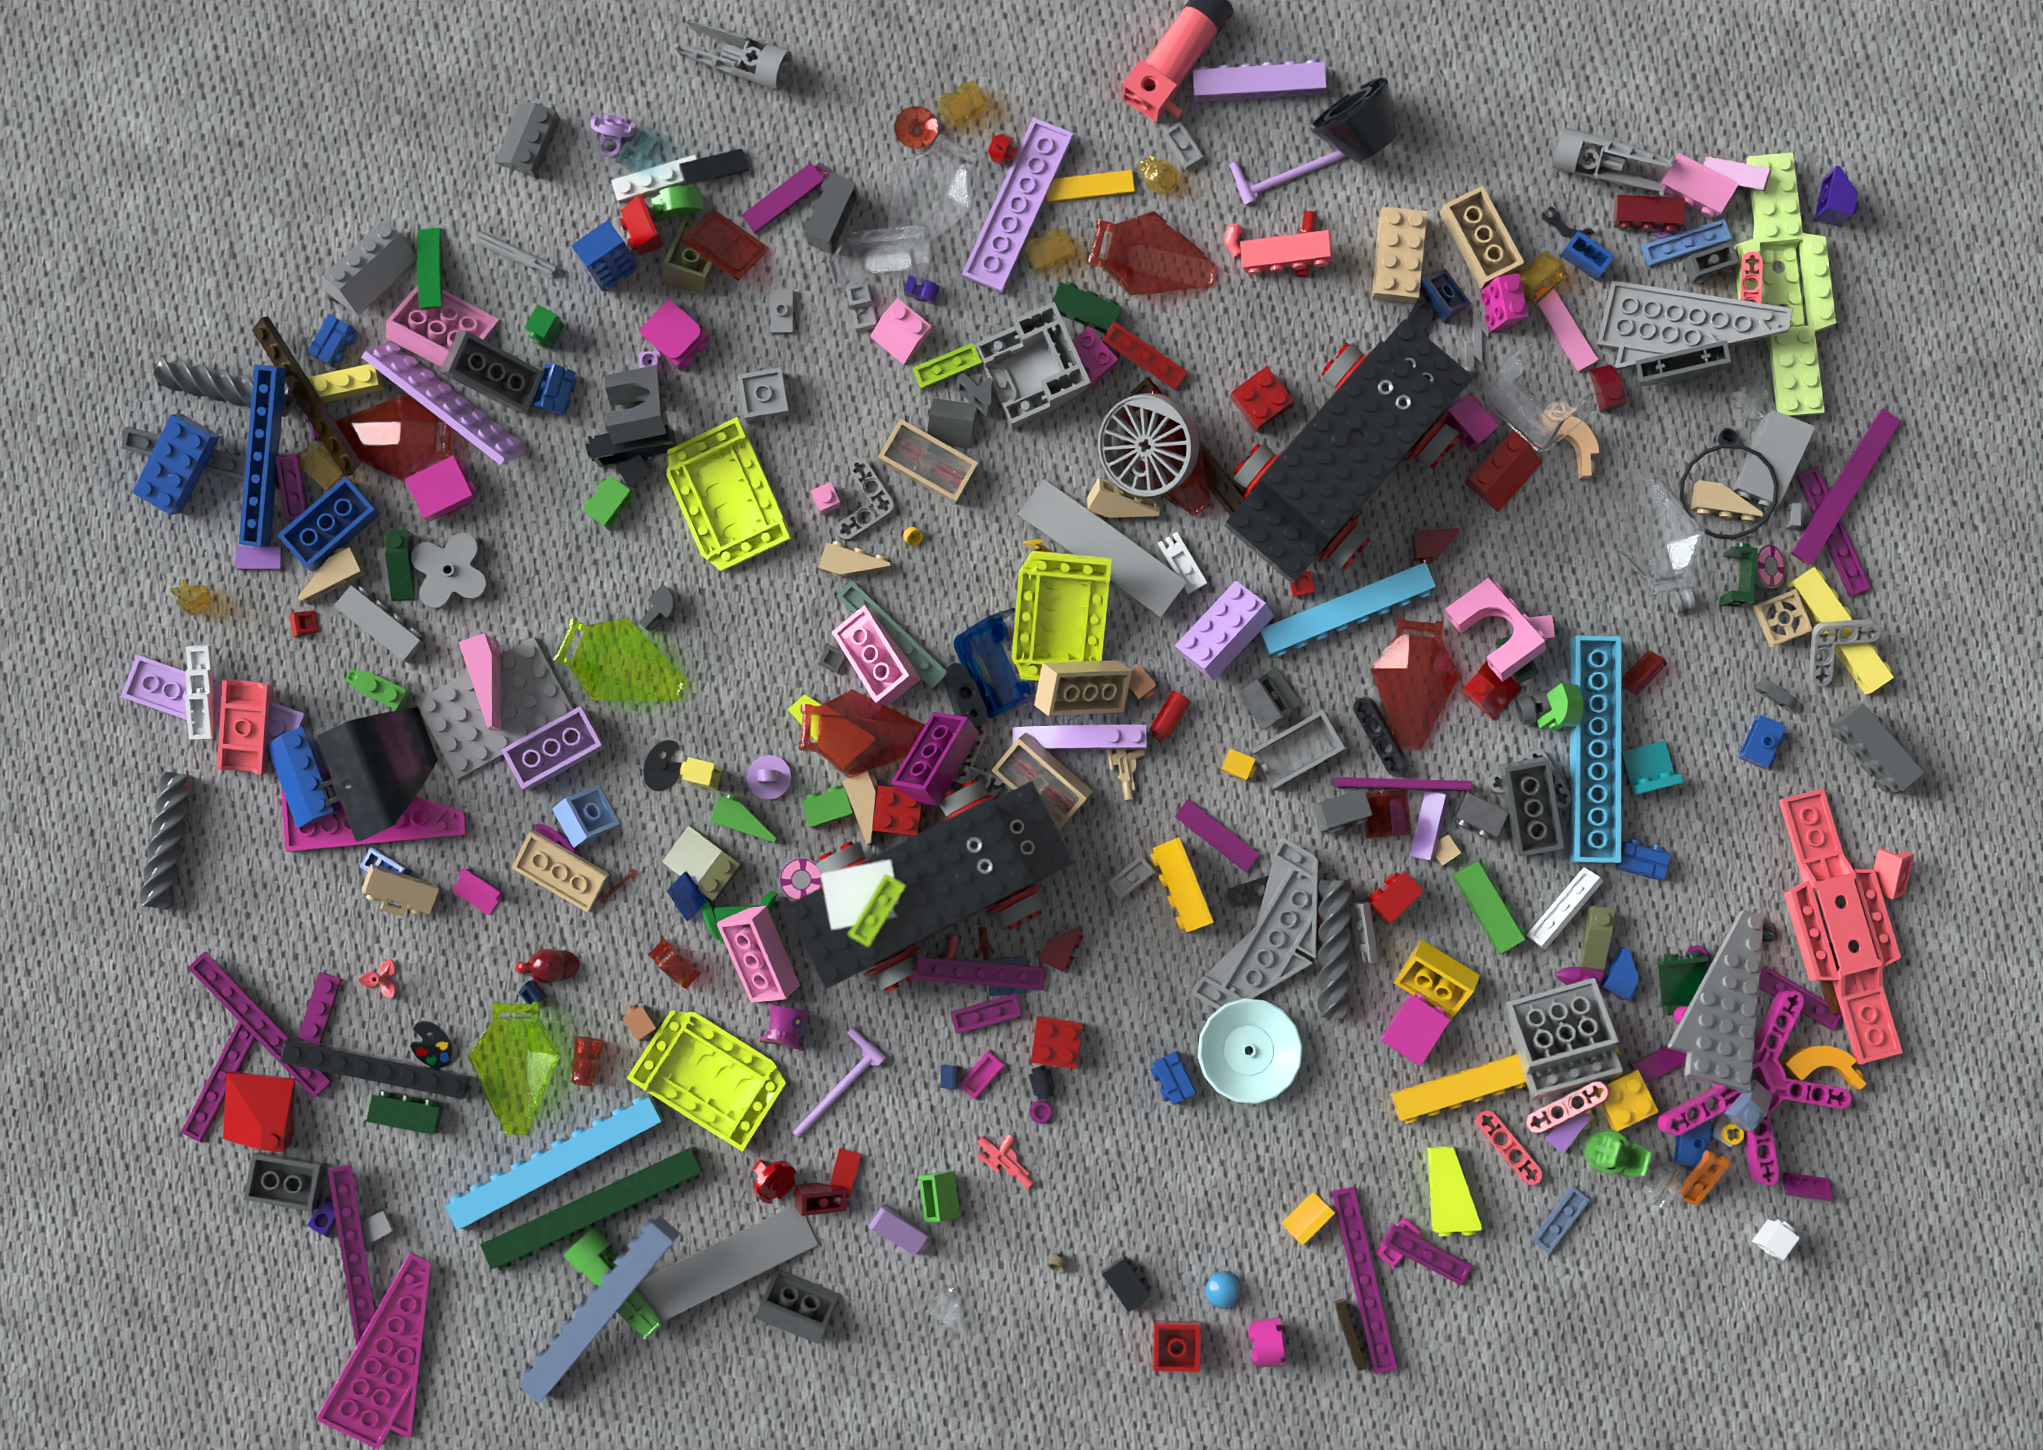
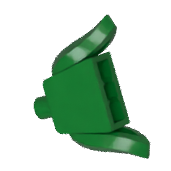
M770 891L764 896L760 905L714 907L704 894L701 893L694 897L700 906L709 933L714 939L720 940L721 944H725L717 926L719 921L748 908L767 906L771 916L774 901L779 893Z

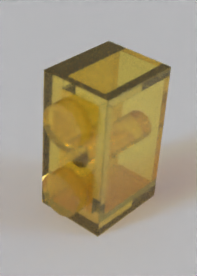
M975 80L969 83L968 81L963 82L957 87L956 91L951 94H943L937 102V111L951 131L988 109V100Z
M1059 228L1053 229L1047 233V236L1040 239L1035 237L1024 246V252L1035 275L1075 258L1076 251L1065 228L1061 230Z
M1544 251L1524 270L1518 273L1524 285V298L1534 305L1568 277L1564 263L1547 251Z
M311 442L300 454L301 467L328 492L345 476L338 468L336 462L329 456L330 453L323 444L318 446Z

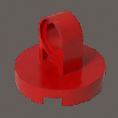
M759 1159L752 1168L759 1175L754 1186V1192L763 1203L770 1204L773 1203L771 1200L775 1198L780 1200L790 1192L796 1181L793 1176L797 1173L787 1161H777L767 1167L764 1165L765 1162Z

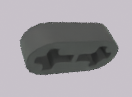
M1761 679L1755 688L1757 692L1792 712L1798 702L1795 697L1766 679Z

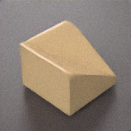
M1445 835L1438 840L1434 858L1440 866H1443L1461 854L1452 838L1449 835Z

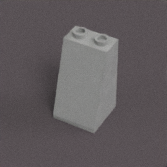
M1772 410L1760 420L1750 448L1760 452L1773 466L1779 484L1777 504L1775 506L1777 507L1784 497L1815 426ZM1748 452L1733 492L1746 501L1751 499L1759 502V507L1769 510L1773 503L1774 483L1770 471L1756 455Z

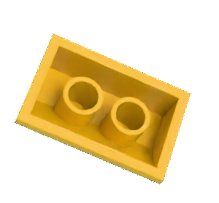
M1421 939L1402 967L1394 984L1414 996L1418 993L1428 1000L1426 1004L1433 1008L1435 1006L1440 1007L1447 1012L1446 1016L1452 1019L1474 992L1480 975Z

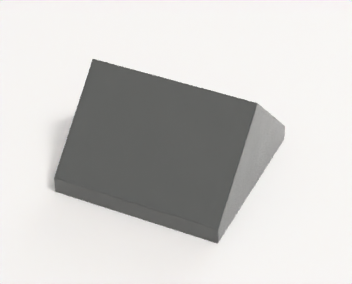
M933 398L927 434L946 445L971 448L977 408L969 403Z

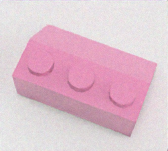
M1680 153L1675 157L1672 167L1667 168L1660 181L1661 184L1667 186L1663 194L1664 197L1685 198L1686 208H1695L1701 211L1700 214L1710 219H1716L1721 214L1739 184Z

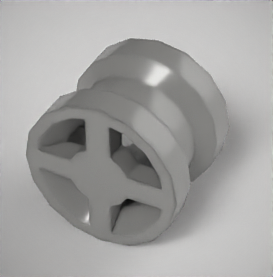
M1689 587L1684 588L1681 592H1670V601L1675 613H1681L1683 609H1695V598Z

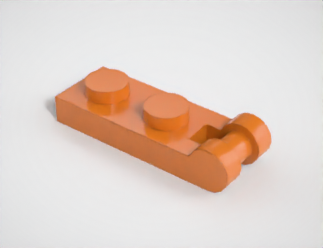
M1706 1150L1702 1160L1676 1191L1677 1199L1698 1206L1728 1169L1729 1158L1715 1156L1714 1152Z

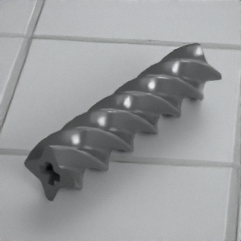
M163 355L160 357L158 367L153 372L158 386H165L174 391H186L195 396H207L215 401H228L236 406L251 407L253 382L247 375H239L232 378L224 369L211 373L203 364L190 368L182 359L168 363ZM287 385L284 387L282 417H287L289 407L294 400V396L291 395Z
M165 771L159 781L161 794L155 803L157 816L151 826L153 839L147 848L149 861L143 871L146 883L140 890L139 899L141 906L167 910L174 897L171 886L175 883L178 875L175 864L182 852L179 841L185 834L183 819L189 811L187 796L193 789V779L190 775Z
M1325 879L1321 880L1318 888L1323 901L1318 909V914L1322 921L1318 931V939L1322 944L1318 952V962L1322 970L1318 975L1317 981L1322 992L1318 997L1317 1005L1322 1013L1320 1016L1322 1018H1345L1350 1009V998L1347 991L1351 980L1347 969L1351 961V955L1347 946L1351 940V930L1348 925L1351 918V907L1348 900L1351 896L1352 888L1349 880Z

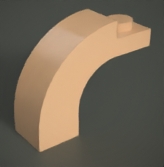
M1543 411L1539 415L1540 437H1560L1570 442L1577 454L1578 480L1588 479L1595 470L1594 460H1591V457H1596L1599 454L1598 443L1592 430L1585 422L1572 414L1562 411Z

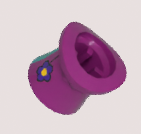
M769 1003V1030L767 1035L760 1038V1042L782 1044L804 1051V1045L800 1042V1035L811 1012Z

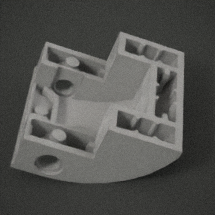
M1055 302L1014 319V327L975 343L988 378L991 377V385L1011 430L1060 407L1079 395L1091 384Z

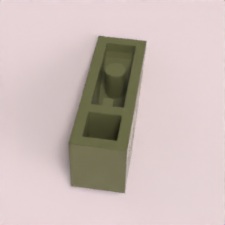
M1595 906L1586 908L1580 967L1602 969L1604 972L1613 932L1615 909Z

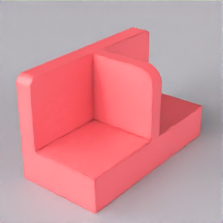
M1882 848L1877 851L1874 869L1883 896L1893 900L1905 894L1914 853L1906 850L1899 854H1894Z

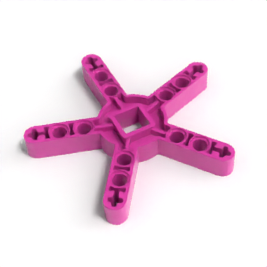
M1783 990L1777 993L1754 1040L1752 1070L1759 1083L1772 1095L1767 1115L1759 1123V1132L1756 1134L1755 1130L1752 1132L1743 1131L1750 1177L1754 1182L1767 1186L1774 1185L1779 1178L1769 1113L1774 1111L1783 1099L1838 1109L1848 1107L1851 1102V1095L1846 1089L1787 1079L1783 1067L1777 1060L1804 1004L1803 996L1796 991ZM1679 1006L1674 1011L1673 1017L1677 1025H1679L1688 1006ZM1779 1016H1781L1782 1018V1024L1780 1026H1778L1777 1024V1018ZM1769 1037L1772 1038V1045L1770 1047L1767 1045ZM1714 1084L1713 1088L1663 1113L1658 1119V1128L1666 1134L1681 1135L1728 1110L1743 1092ZM1793 1085L1796 1088L1794 1095L1791 1094V1087ZM1814 1089L1817 1090V1097L1815 1099L1812 1096ZM1829 1094L1838 1096V1100L1829 1099ZM1712 1098L1714 1101V1105L1710 1109L1708 1106V1101ZM1693 1108L1694 1116L1690 1119L1688 1114L1690 1109ZM1762 1146L1763 1154L1759 1156L1758 1150Z

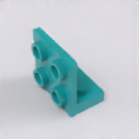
M1665 741L1626 750L1621 753L1633 795L1683 782L1681 774H1674Z

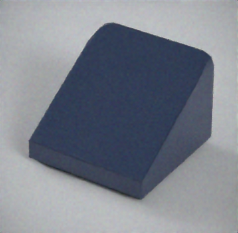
M941 1065L940 1087L956 1089L958 1081L957 1065Z

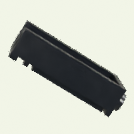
M666 424V434L618 444H612L609 433L596 435L594 439L592 436H588L589 443L586 444L587 454L599 467L625 462L639 454L642 457L664 454L669 449L677 446L674 430L670 424Z

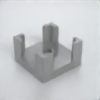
M781 367L737 375L744 418L747 423L758 422L757 418L777 414L780 418L791 416L785 390L784 373Z

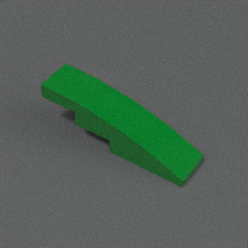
M441 228L418 230L417 241L420 310L443 308L442 290H444Z

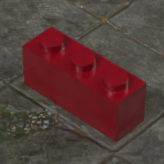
M1617 195L1614 201L1613 227L1619 228L1622 231L1641 229L1643 232H1653L1657 228L1664 229L1665 233H1676L1684 225L1685 198Z

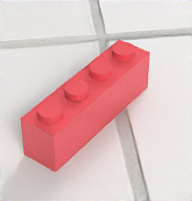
M1329 230L1240 241L1242 268L1249 275H1258L1266 270L1281 272L1284 268L1292 267V269H1304L1306 265L1313 264L1314 266L1322 267L1328 265V262H1333L1332 238Z

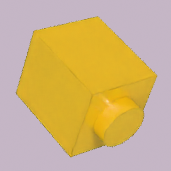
M1230 748L1220 771L1246 781L1248 777H1253L1257 766L1254 765V758Z

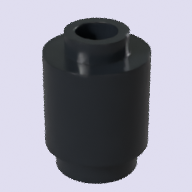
M1045 1065L1032 1068V1073L1028 1074L1033 1094L1037 1096V1100L1055 1096L1054 1090L1056 1088L1050 1068L1045 1069Z

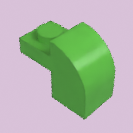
M669 187L660 190L661 195L652 198L654 218L658 221L665 220L675 214L691 216L704 210L701 188Z
M1561 683L1547 693L1552 710L1537 720L1540 729L1557 731L1563 726L1575 727L1582 717L1584 704L1578 685Z

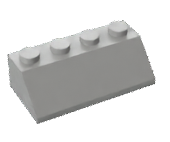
M383 220L322 276L323 289L358 317L415 264L417 255L402 234Z

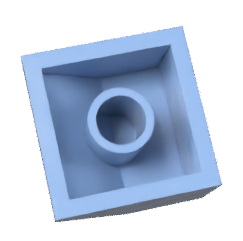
M599 785L569 796L552 808L573 848L593 840L620 824Z

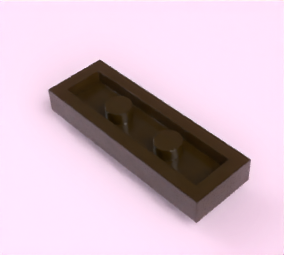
M1343 1299L1333 1301L1354 1366L1357 1371L1367 1369L1365 1362L1368 1361L1364 1347H1359L1357 1341L1361 1339L1357 1325H1352L1350 1317H1353L1351 1306L1349 1303L1345 1304Z

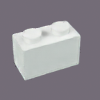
M1768 1219L1752 1242L1769 1255L1784 1260L1799 1240V1237L1794 1234L1795 1229L1786 1222H1781L1778 1219L1776 1221Z

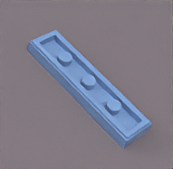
M1722 219L1641 246V250L1647 266L1651 267L1731 241L1733 238L1726 219Z

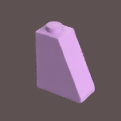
M885 1204L882 1205L868 1226L916 1256L918 1251L923 1253L930 1243L926 1240L929 1234Z

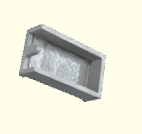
M1322 709L1251 750L1272 789L1279 787L1345 749L1344 744L1346 742L1340 732H1335L1332 726L1334 721L1328 712L1325 713Z

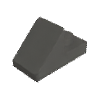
M962 373L957 377L956 390L986 417L990 416L991 377L978 386L973 378H969Z

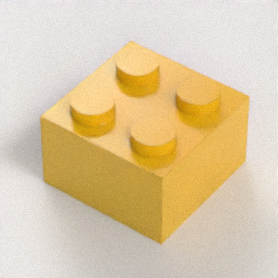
M1631 1069L1622 1073L1621 1076L1603 1082L1610 1089V1097L1606 1102L1600 1104V1107L1611 1130L1620 1131L1659 1112L1639 1070ZM1596 1087L1594 1095L1601 1098V1093L1604 1092V1089Z

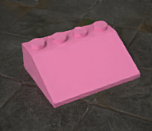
M417 285L386 321V338L442 367L457 332L468 331L488 342L499 319L445 290H442L443 308L420 310Z

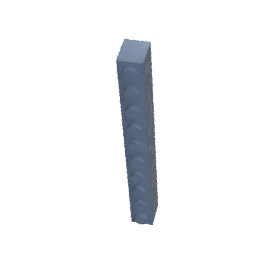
M660 1215L654 1221L649 1219L641 1228V1231L644 1232L639 1238L636 1235L627 1246L630 1248L627 1254L622 1252L614 1261L617 1265L614 1270L609 1268L601 1277L603 1283L600 1287L596 1284L587 1294L590 1298L587 1303L582 1301L574 1310L577 1315L573 1319L569 1317L561 1326V1329L564 1331L560 1335L556 1333L547 1343L550 1348L547 1351L543 1349L534 1359L537 1364L534 1367L530 1365L521 1375L524 1379L519 1384V1387L537 1403L540 1404L681 1234Z

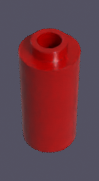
M1172 690L1149 728L1152 731L1151 736L1161 742L1164 739L1169 740L1191 701Z

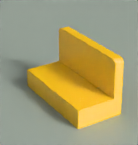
M1312 1192L1282 1222V1225L1303 1246L1335 1213Z

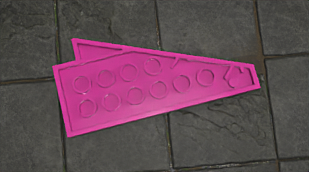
M324 767L328 779H332L329 769ZM281 786L286 852L467 835L465 812L419 797L413 799L393 827L363 841L357 842L355 840L342 803L338 805L341 813L297 829Z

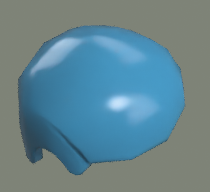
M1228 1271L1214 1273L1208 1280L1205 1288L1206 1298L1211 1305L1219 1309L1230 1308L1240 1296L1239 1279L1235 1274Z

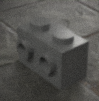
M1731 241L1690 255L1683 264L1690 283L1698 281L1701 284L1711 280V276L1719 274L1722 277L1732 273V269L1739 263V259Z

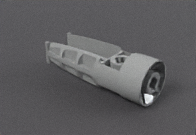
M689 17L685 18L690 29L737 47L726 44L722 48V57L684 45L674 44L680 56L684 54L715 69L778 91L785 86L792 67L793 56L791 51L746 35L731 32L727 29L724 30L708 24L693 22Z
M1565 127L1556 149L1553 168L1621 186L1659 192L1660 196H1663L1667 188L1666 185L1621 171L1626 158L1672 167L1675 157L1672 156L1669 159L1633 145ZM1589 153L1593 154V159L1589 158Z

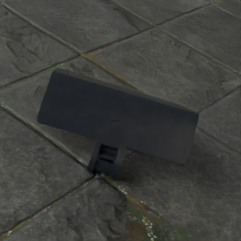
M419 708L402 709L353 719L317 736L332 779L319 785L320 791H323L326 798L325 805L328 808L342 803L357 842L363 841L395 825L424 785L438 760Z

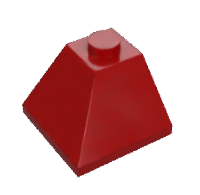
M1486 660L1459 692L1494 721L1523 687L1511 677L1502 682L1488 666V660Z

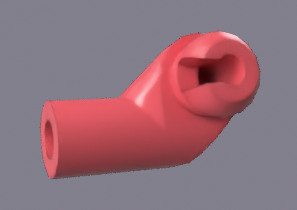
M1231 224L1227 228L1224 243L1233 258L1241 254V248L1237 240L1243 230L1239 224Z

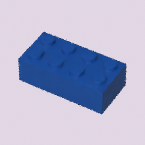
M609 220L571 245L601 291L605 288L606 290L613 288L619 278L630 276L634 273L635 267L638 266L624 240Z
M171 414L132 493L170 515L180 514L198 482L220 435L183 414Z
M345 476L277 536L305 568L315 572L330 556L334 555V551L344 547L381 513L356 484Z

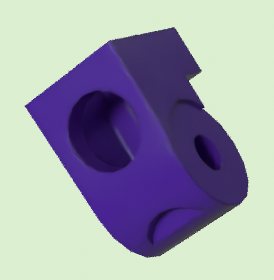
M910 272L904 287V295L928 304H934L940 286Z
M326 1198L307 1224L308 1227L327 1238L336 1222L333 1201Z

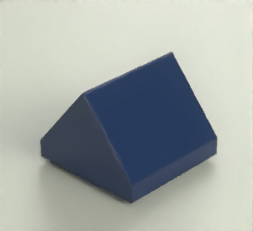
M534 979L526 982L518 992L531 1009H534L548 997Z

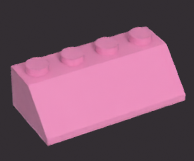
M767 906L748 908L717 923L751 1003L786 999L800 986Z

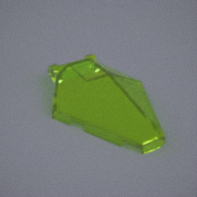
M628 618L585 625L569 619L567 632L557 654L554 653L552 660L570 668L591 701L679 700L687 680ZM578 629L583 631V635L572 660H569L565 657Z
M494 1001L492 1006V1022L468 1055L474 1071L480 1077L483 1091L495 1117L498 1118L504 1134H527L561 1057L540 1020V1002H532V1004H502L501 1001ZM501 1013H531V1017H501Z

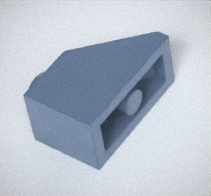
M1753 1080L1751 1082V1091L1743 1092L1724 1114L1741 1130L1752 1132L1767 1115L1772 1095L1757 1080Z

